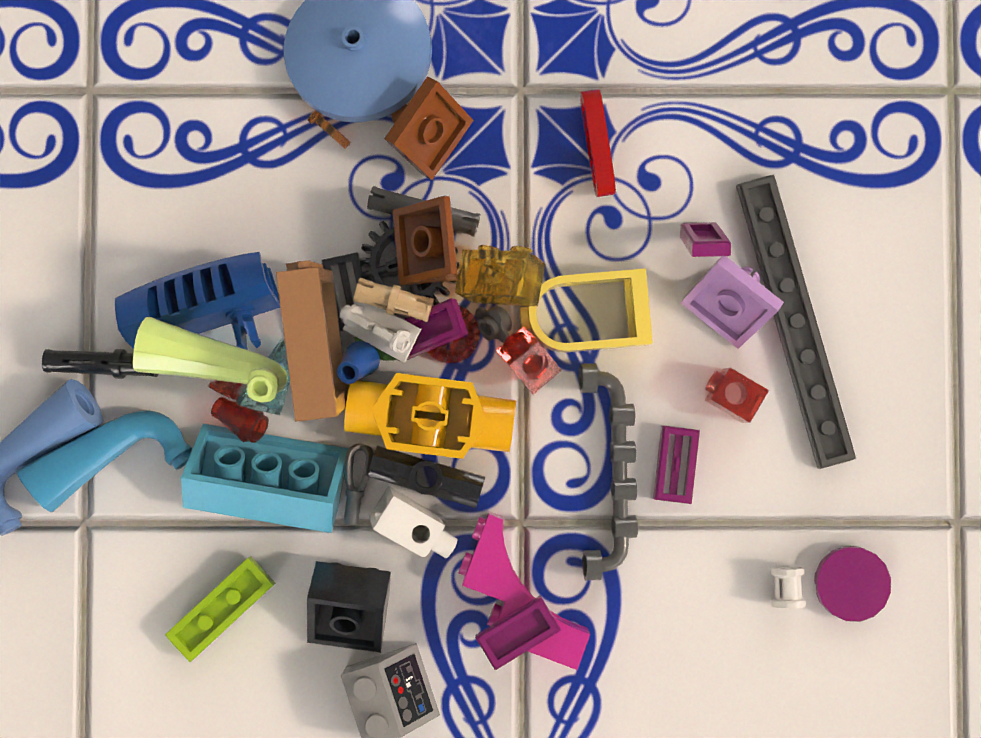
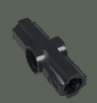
M378 445L368 474L370 478L473 508L477 507L485 476L440 464L434 460L386 449ZM429 466L436 471L437 481L433 486L424 487L417 481V472L421 467Z

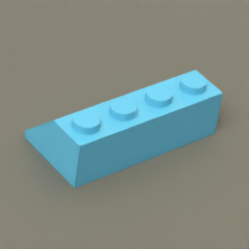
M203 424L181 476L183 508L332 533L340 504L344 481L345 457L349 448Z

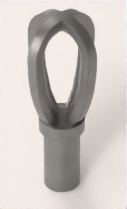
M355 444L350 447L345 457L344 476L347 487L343 520L345 524L358 525L361 499L364 497L363 490L370 478L368 474L374 452L370 446L364 444ZM356 451H363L366 456L364 471L358 487H355L353 481L354 455Z

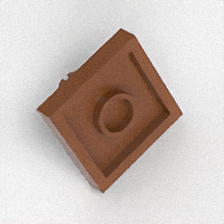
M427 76L408 105L405 104L402 108L392 113L394 125L384 139L417 171L428 179L433 180L474 120L438 81Z

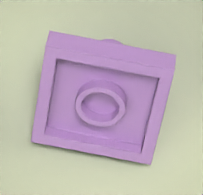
M722 256L686 294L681 304L739 349L779 311L784 302L759 283L760 276L757 272L750 276L752 268H740L728 257Z

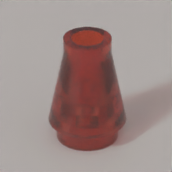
M220 397L215 401L211 409L212 417L218 419L242 442L250 441L255 443L259 441L268 428L269 419L260 408Z

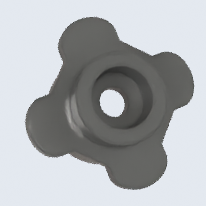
M493 306L488 310L483 307L476 309L475 315L479 320V331L487 341L499 339L502 343H505L509 340L508 332L512 328V321L505 309L500 306Z

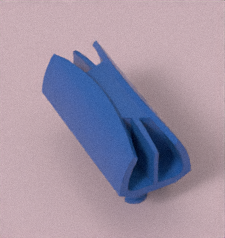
M260 252L241 254L191 267L137 287L115 298L118 330L133 349L137 331L146 317H152L197 334L232 324L237 347L248 350L246 334H248L252 344L258 348L261 345V341L258 337L253 317L281 308L279 293L271 269L267 268L266 263H262Z

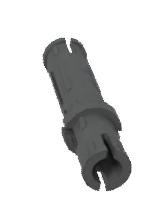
M373 186L370 191L373 195H369L367 209L393 215L394 209L426 200ZM451 207L454 231L475 237L476 227L478 228L481 214Z

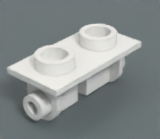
M355 302L352 306L345 305L340 312V318L344 319L343 322L345 324L343 330L370 343L372 346L403 363L406 362L421 331L419 327L396 315L386 314V310L369 304Z

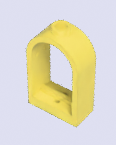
M646 268L563 275L551 278L536 290L528 307H520L521 328L530 329L535 339L544 347L562 353L648 346L653 341ZM624 282L629 338L561 343L552 340L541 330L537 321L536 310L539 300L548 291L566 286Z

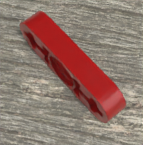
M600 89L581 91V112L594 192L596 197L615 195V176Z

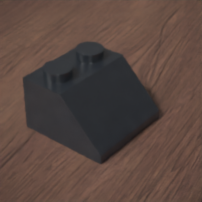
M316 561L307 595V643L381 653L390 592L391 571L347 566L336 562L325 563Z

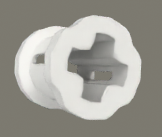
M770 568V574L774 576L775 598L771 600L772 607H806V600L802 599L801 576L805 574L804 568Z

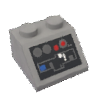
M417 643L346 666L341 675L361 738H401L440 716Z

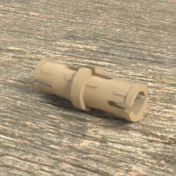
M359 278L353 301L384 309L386 314L394 315V313L428 322L434 299L401 290L402 287L395 284L393 287Z

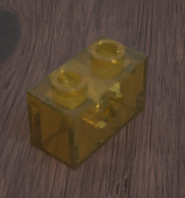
M479 245L477 250L463 249L455 293L471 303L538 307L545 262L533 255V250L522 246H512L510 251H500L498 248L488 245Z

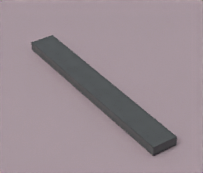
M773 174L740 183L736 188L765 288L784 302L779 311L774 315V320L816 466L818 469L854 460L856 459L775 176Z

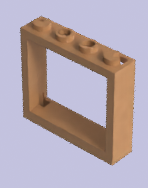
M311 260L286 263L287 271L276 272L295 422L337 417L346 407L348 388L347 383L342 382L337 375V368L343 359V348L333 271L323 269V264L311 262Z

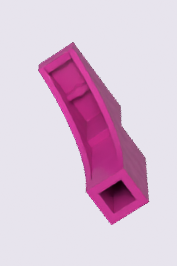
M489 511L486 519L479 517L471 538L478 540L473 555L465 553L458 574L464 575L462 586L502 601L501 605L494 604L487 622V625L491 626L532 601L535 597L519 580L507 555L503 537V516ZM550 611L561 631L531 648L528 652L577 670L588 643L590 632L587 627L571 622Z

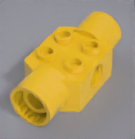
M396 373L389 384L361 380L350 384L345 408L344 429L345 432L382 436L386 449L460 459L464 458L470 448L510 452L516 400L479 396L472 382Z

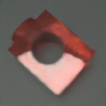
M525 327L508 336L503 345L496 350L497 354L514 375L533 395L562 371L539 340Z
M729 367L722 369L721 373L715 371L705 386V390L709 392L705 401L742 423H750L769 390ZM730 383L736 384L741 390V398L736 404H731L725 397V389Z

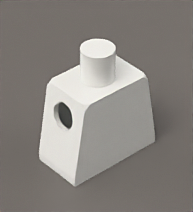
M391 486L387 487L369 517L373 530L423 558L428 555L430 550L444 558H448L458 541L457 538L443 531L445 525L439 516ZM424 525V529L421 532H412L416 526Z

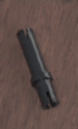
M45 349L42 355V369L46 373L113 375L115 379H124L126 375L158 377L159 375L136 372L133 369V365H108L109 362L133 363V353H127L125 349H115L113 353ZM70 361H88V362H95V363H94V364H81V363H70Z

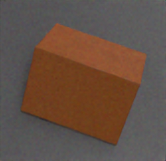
M441 196L394 209L393 221L399 285L458 280L450 196Z

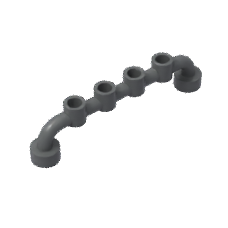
M582 363L579 366L578 373L580 393H597L598 386H604L609 390L611 396L609 407L612 438L610 443V460L612 463L611 498L613 500L611 529L614 538V548L607 557H602L600 550L583 551V576L585 581L601 580L602 572L611 571L620 566L628 553L629 538H636L638 535L636 515H628V500H636L637 483L635 478H627V463H635L636 444L635 441H626V426H634L635 406L634 404H626L624 388L617 377L609 372L598 371L596 363Z

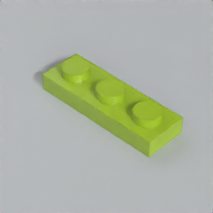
M250 556L172 627L165 636L191 662L276 583Z

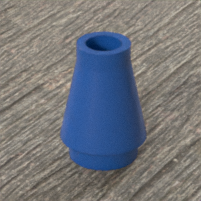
M365 341L351 343L346 348L341 364L337 368L339 379L344 383L351 384L358 379L373 374L378 369L380 363L377 349Z

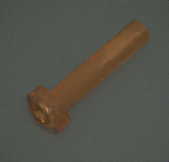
M316 110L311 113L308 119L309 123L312 125L316 123L343 148L346 149L351 144L344 135L322 117L321 113Z

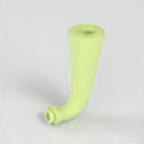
M146 317L137 331L133 351V369L136 372L247 384L248 397L261 403L270 402L275 399L277 393L283 390L287 383L286 370L276 361L261 354L182 329L152 317Z

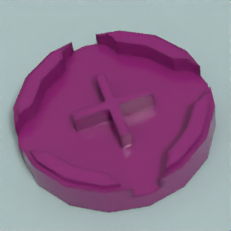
M850 546L832 550L820 561L815 572L814 584H816V595L820 604L830 614L845 621L861 622L874 617L885 607L891 594V577L886 564L875 553L861 547Z

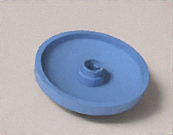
M305 0L292 17L284 40L286 70L298 94L317 112L344 122L373 121L388 116L402 108L413 98L426 79L432 58L430 31L423 12L414 0Z

